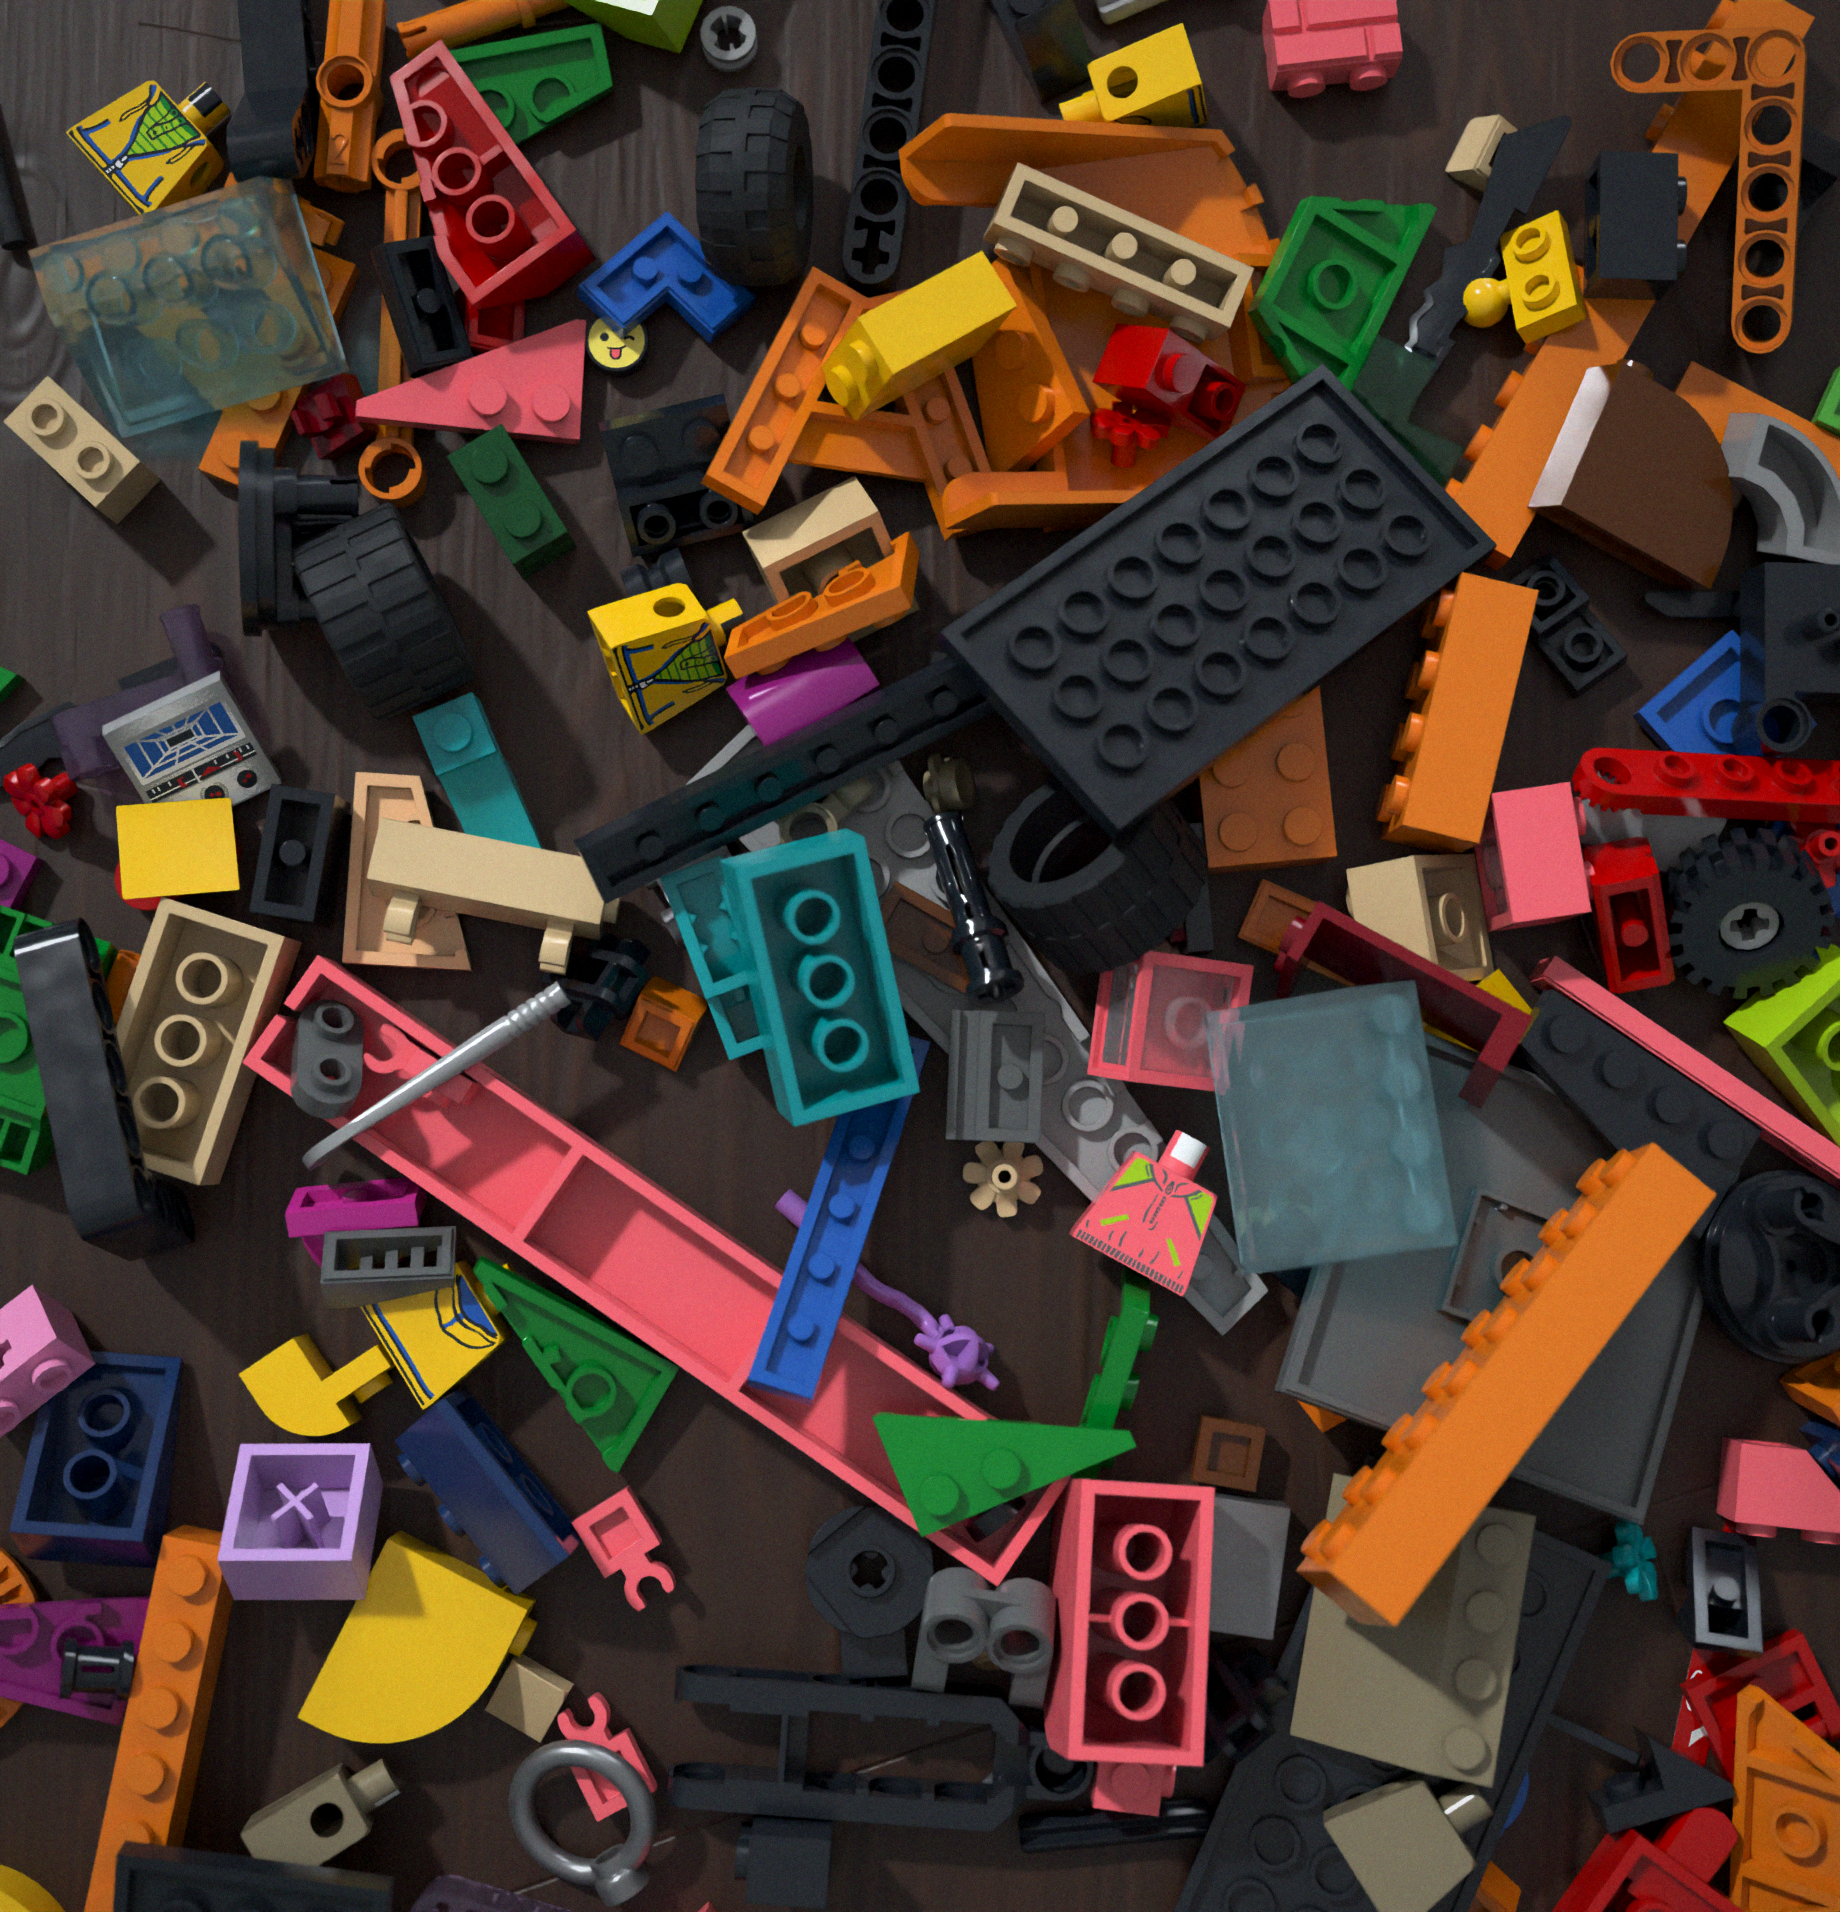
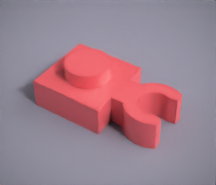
M630 1485L571 1522L604 1578L622 1569L627 1578L624 1586L625 1596L635 1610L640 1611L647 1605L646 1598L639 1588V1582L642 1578L653 1576L661 1582L663 1589L667 1593L674 1590L676 1580L672 1570L665 1563L652 1560L648 1551L661 1544L663 1540Z
M597 1692L588 1699L590 1708L595 1715L593 1725L586 1727L579 1725L569 1708L563 1710L558 1715L559 1728L567 1739L589 1741L611 1749L626 1759L637 1770L651 1793L656 1791L658 1784L630 1728L612 1736L608 1728L611 1718L610 1706L601 1693ZM570 1767L597 1822L627 1807L621 1793L606 1778L586 1768Z

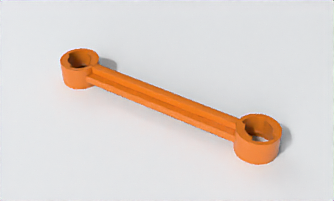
M395 129L380 137L374 145L371 154L372 169L381 187L386 192L384 243L422 237L423 197L419 186L421 181L418 170L413 175L402 178L401 184L388 180L385 174V165L390 156L401 149L411 148L407 142L404 129ZM383 293L381 302L378 392L416 379L409 377ZM377 424L379 432L376 433V441L364 450L359 461L358 471L360 480L371 496L380 504L389 502L395 508L409 506L422 496L428 483L426 465L413 447L414 428ZM391 453H400L408 456L415 463V469H409L406 479L401 484L389 487V493L379 491L373 482L372 475L376 463L382 457Z

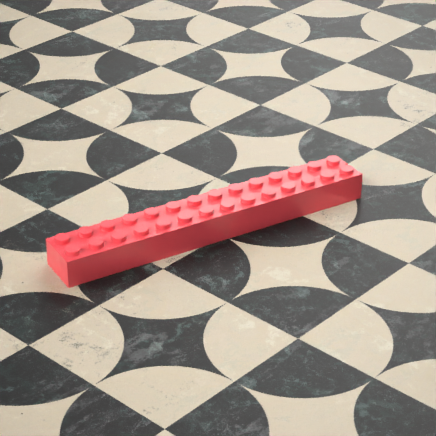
M319 955L314 959L284 1002L285 1005L298 1012H302L307 1005L318 1000H334L349 1006L358 1014L363 1023V1056L365 1053H371L382 1061L390 1060L396 1052L394 1040L379 1031L383 1024L401 1028L410 1036L412 1041L441 1058L458 1047V1045L335 960ZM276 1014L242 1063L292 1097L293 1034L298 1020L293 1017ZM481 1061L463 1071L482 1084L470 1105H460L452 1100L449 1107L445 1109L422 1096L353 1138L354 1141L916 1531H918V1528L876 1429L872 1415L883 1411L894 1412V1414L939 1417L940 1415L974 1420L997 1419L954 1388L944 1387L941 1379L844 1312L842 1313L812 1406L749 1387L748 1376L784 1271ZM363 1063L362 1086L351 1110L341 1117L324 1120L340 1129L414 1078V1076L404 1070L394 1074L377 1073ZM333 1076L326 1077L331 1080H336ZM1072 1475L1022 1495L1027 1502L1025 1506L1005 1525L980 1542L976 1543L964 1528V1520L925 1537L998 1587L1068 1484L1069 1478H1072Z

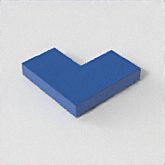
M668 211L578 286L577 297L621 339L663 303L667 302L710 344L753 308L756 296L746 286L729 285L712 274L711 270L706 266L700 242Z

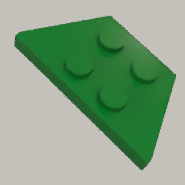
M1310 196L1300 200L1247 311L1293 385L1324 364L1351 391L1437 210L1435 206L1430 203H1417L1415 205L1384 204V200L1369 199L1352 202L1342 201L1338 197Z

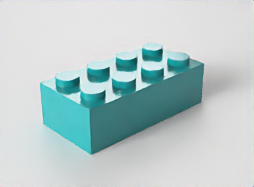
M844 828L720 860L777 1111L795 1127L919 1093L920 1088L864 836Z

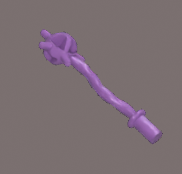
M789 1189L774 1208L797 1228H800L808 1203L793 1190ZM859 1262L853 1283L879 1303L898 1310L907 1316L924 1333L917 1334L914 1343L929 1352V1364L933 1371L941 1376L944 1387L952 1388L962 1384L968 1385L976 1380L991 1391H995L999 1387V1380L986 1368L988 1356L994 1353V1346L991 1343H985L983 1338L978 1336L968 1326L955 1327L951 1317L947 1314L940 1316L938 1323L922 1305L909 1298L905 1293L886 1286L875 1279Z

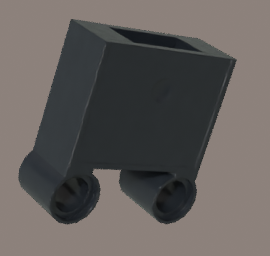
M1764 562L1740 574V711L1732 723V740L1737 750L1744 756L1777 757L1797 750L1810 737L1812 729L1811 715L1802 702L1840 703V565ZM1765 714L1773 717L1779 726L1780 733L1777 742L1769 739L1764 732L1763 719Z

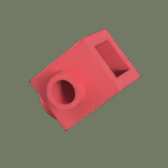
M1093 1761L1094 1772L1091 1783L1088 1786L1093 1808L1159 1817L1161 1797L1171 1798L1173 1795L1176 1765Z

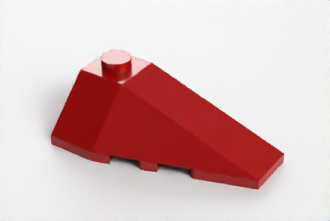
M441 39L390 76L406 139L412 148L421 181L419 186L423 201L428 207L435 236L433 238L438 256L476 310L546 296L596 260L574 225Z

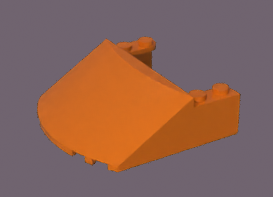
M948 113L941 116L898 150L904 184L912 198L924 206L946 205L995 208L1006 180L1019 162L1253 267V273L1231 327L1213 342L1205 339L1204 343L1187 342L1247 385L1229 429L1293 385L1247 313L1277 251L1280 240L1279 238L1269 239L1264 222L1257 209V206L1264 202L1256 183L1249 187L1246 186L1229 157V154L1236 149L1222 130ZM1031 261L1029 266L1023 267L1090 413L1098 408L1111 409L1112 401L1120 400L1092 381L1116 323L1166 329L1169 328L1170 323L1147 313L1145 318L1123 313L1111 305L1113 297L1089 287L1087 292L1069 289L1053 279L1054 271ZM1089 415L1035 463L1036 472H968L953 479L945 488L942 498L945 529L1043 528V533L1091 527L1212 441L1170 424L1168 437L1160 438L1157 449L1147 450L1138 446L1135 465L1130 468H1122L1110 462L1113 446L1111 440L1096 439L1092 436Z

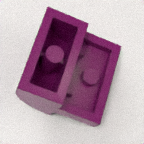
M849 637L834 648L822 652H817L812 648L791 657L785 666L773 673L758 675L757 672H754L725 688L763 747L881 690L878 686L880 683Z

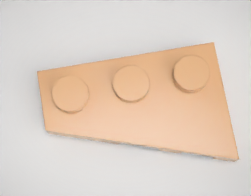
M355 772L342 963L473 972L457 912L420 905L412 946L386 941L387 933L383 932V927L391 899L372 896L366 879L380 819L384 817L434 828L435 824L424 782L420 776Z

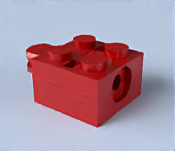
M1708 1804L1672 1815L1654 1841L1635 1827L1612 1834L1607 1832L1552 1912H1744L1725 1893L1710 1883L1736 1846L1738 1835L1735 1827L1723 1812L1718 1810L1713 1804Z

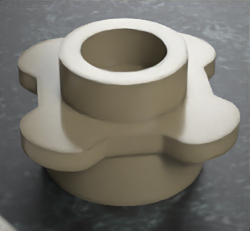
M938 753L929 756L928 770L923 776V790L928 804L934 809L936 815L944 812H958L962 815L963 809H969L974 805L976 797L975 779L969 763L964 758L954 759L953 757H948L942 760Z

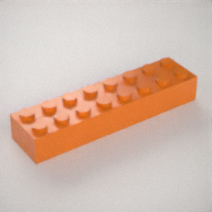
M1652 1142L1630 1152L1623 1148L1608 1161L1602 1158L1597 1159L1585 1171L1576 1184V1188L1582 1194L1569 1211L1564 1208L1559 1209L1543 1226L1538 1234V1239L1544 1244L1530 1262L1523 1258L1509 1271L1499 1287L1505 1293V1296L1492 1313L1487 1309L1481 1311L1471 1321L1460 1338L1467 1346L1455 1362L1451 1365L1448 1361H1444L1424 1383L1421 1392L1427 1396V1399L1413 1417L1408 1413L1403 1414L1388 1430L1381 1443L1388 1449L1373 1470L1368 1466H1364L1347 1484L1341 1497L1348 1503L1332 1523L1324 1519L1306 1538L1301 1551L1307 1557L1296 1571L1358 1623L1393 1627L1398 1624L1717 1195L1655 1143Z

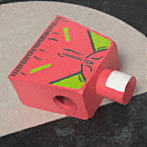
M1176 1130L1159 1162L1137 1151H1132L1079 1217L1069 1234L1183 1297L1217 1201V1195L1193 1182L1211 1148L1193 1137Z

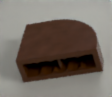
M1619 359L1615 364L1587 368L1527 508L1673 590H1711L1727 550L1733 518L1731 479L1728 477V466L1716 436L1707 422L1686 400L1652 380L1654 373L1643 364L1632 360Z

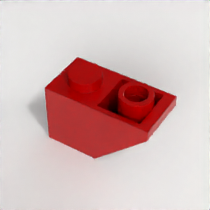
M1120 323L1115 325L1092 381L1121 402L1133 405L1134 410H1146L1157 414L1159 417H1165L1170 421L1171 425L1214 441L1229 430L1247 386L1170 329Z

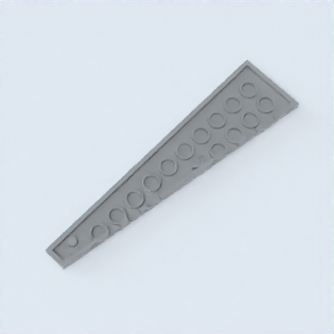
M747 725L686 785L763 748L750 727ZM896 760L864 776L874 787V793L838 826V830L846 828L864 836L880 907L894 882L897 881L950 911L929 840L923 830L924 823L936 814L919 793L900 762ZM831 793L813 802L821 804ZM805 818L797 822L793 827L791 841L828 833V829L822 821L816 818ZM775 820L738 840L750 852L777 846L781 842L779 836L780 823ZM955 859L954 864L963 889V893L965 894L966 890ZM983 884L992 915L997 916L1007 926L1009 938L1006 941L1008 943L1007 951L1013 969L1022 973L1024 979L1023 989L1012 998L1003 1002L983 1006L973 1005L968 1001L967 996L890 954L901 1006L948 1056L951 1009L1045 1013L1040 1143L1034 1144L1092 1202L1132 1151H1137L1159 1162L1167 1146L1151 1121L1146 1118L1130 1095L1122 1080L1087 1074L1091 1046L1090 1034L998 902ZM1212 1213L1183 1297L1223 1336L1268 1292V1289L1218 1217Z

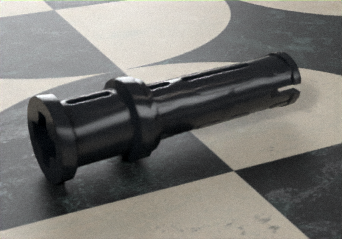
M958 812L937 814L924 823L923 830L928 837L940 876V882L956 927L951 933L950 943L953 953L962 957L969 979V984L965 988L968 1001L973 1005L980 1006L1003 1002L1018 994L1024 987L1022 973L1013 969L1005 945L1009 938L1007 926L997 916L992 915L980 878V872L964 829L963 817ZM955 859L966 890L965 894L963 893V889L956 871V867L954 864ZM986 957H987V960H988V963H989V968L987 967V964H986V961H985Z

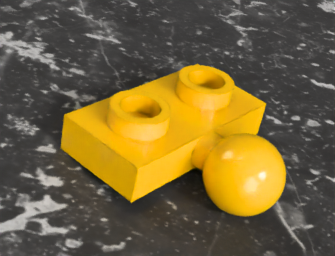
M1559 210L1502 234L1500 243L1507 278L1502 281L1494 278H1478L1467 286L1463 295V303L1468 311L1464 320L1478 328H1486L1498 323L1506 314L1508 305L1512 304L1516 330L1526 344L1585 320L1586 314L1568 225Z

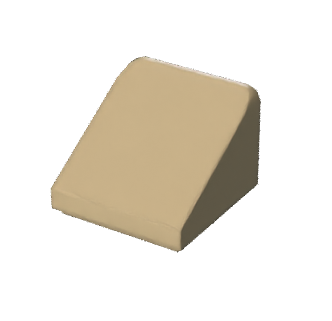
M1500 114L1470 120L1446 167V172L1456 180L1484 193L1502 136L1518 130Z
M524 1654L520 1658L515 1656L485 1711L541 1743L574 1684Z

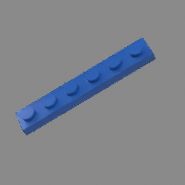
M908 1035L919 1084L931 1042ZM915 1094L838 1115L748 1376L749 1387L812 1406Z

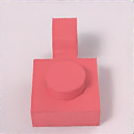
M383 1024L379 1031L394 1040L396 1044L395 1055L388 1061H382L371 1053H365L363 1063L377 1073L394 1074L404 1070L415 1077L440 1060L441 1057L416 1044L401 1028ZM462 1072L423 1097L445 1109L449 1107L452 1100L460 1105H470L482 1084L465 1072Z

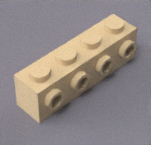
M1019 162L1006 180L982 239L996 245L994 248L995 254L1008 262L1020 266H1029L1032 261L1054 271L1052 277L1059 284L1079 292H1087L1089 287L1113 297L1111 305L1121 312L1139 318H1145L1147 313L1169 322L1170 326L1168 329L1175 332L1181 338L1194 343H1204L1205 339L1213 342L1231 327L1254 270L1249 265Z

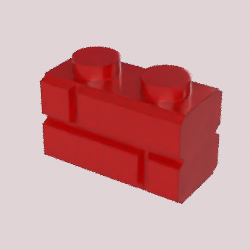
M1637 836L1592 845L1583 849V860L1590 861L1595 872L1594 875L1590 876L1593 900H1590L1599 957L1605 972L1609 992L1619 994L1667 985L1675 981L1660 875L1648 838Z

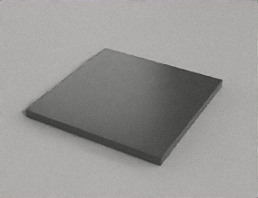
M1397 1020L1388 1023L1274 1392L1387 1433L1403 1414L1408 1413L1413 1417L1427 1399V1396L1421 1392V1389L1429 1376L1444 1361H1448L1451 1365L1455 1362L1467 1346L1460 1340L1467 1326L1481 1311L1487 1309L1492 1313L1505 1296V1293L1499 1289L1505 1276L1523 1258L1529 1262L1534 1258L1544 1244L1538 1239V1234L1543 1226L1559 1209L1564 1208L1569 1211L1580 1197L1582 1192L1576 1188V1184L1581 1176L1597 1159L1602 1158L1608 1161L1616 1153L1608 1151L1591 1133L1593 1128L1572 1105L1567 1106L1540 1076L1513 1065L1507 1064L1481 1109L1459 1098L1458 1095L1481 1053ZM1740 1170L1731 1185L1738 1181ZM1685 1236L1506 1478L1627 1523L1643 1525L1704 1305L1696 1271L1698 1239H1688Z

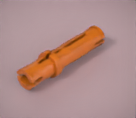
M467 0L404 23H396V27L404 49L406 48L407 57L411 61L440 39L447 49H451L519 24L525 30L536 26V18L571 7V5L563 0Z

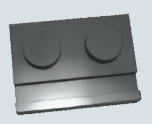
M951 1009L946 1139L1040 1143L1045 1013Z

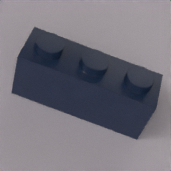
M467 1386L444 1397L395 1440V1443L402 1450V1453L398 1456V1461L404 1471L417 1485L422 1487L428 1483L443 1502L438 1506L442 1519L457 1536L462 1538L466 1534L469 1535L483 1553L478 1557L481 1568L497 1587L502 1589L508 1585L515 1595L519 1594L567 1558L582 1541L571 1523L573 1521Z

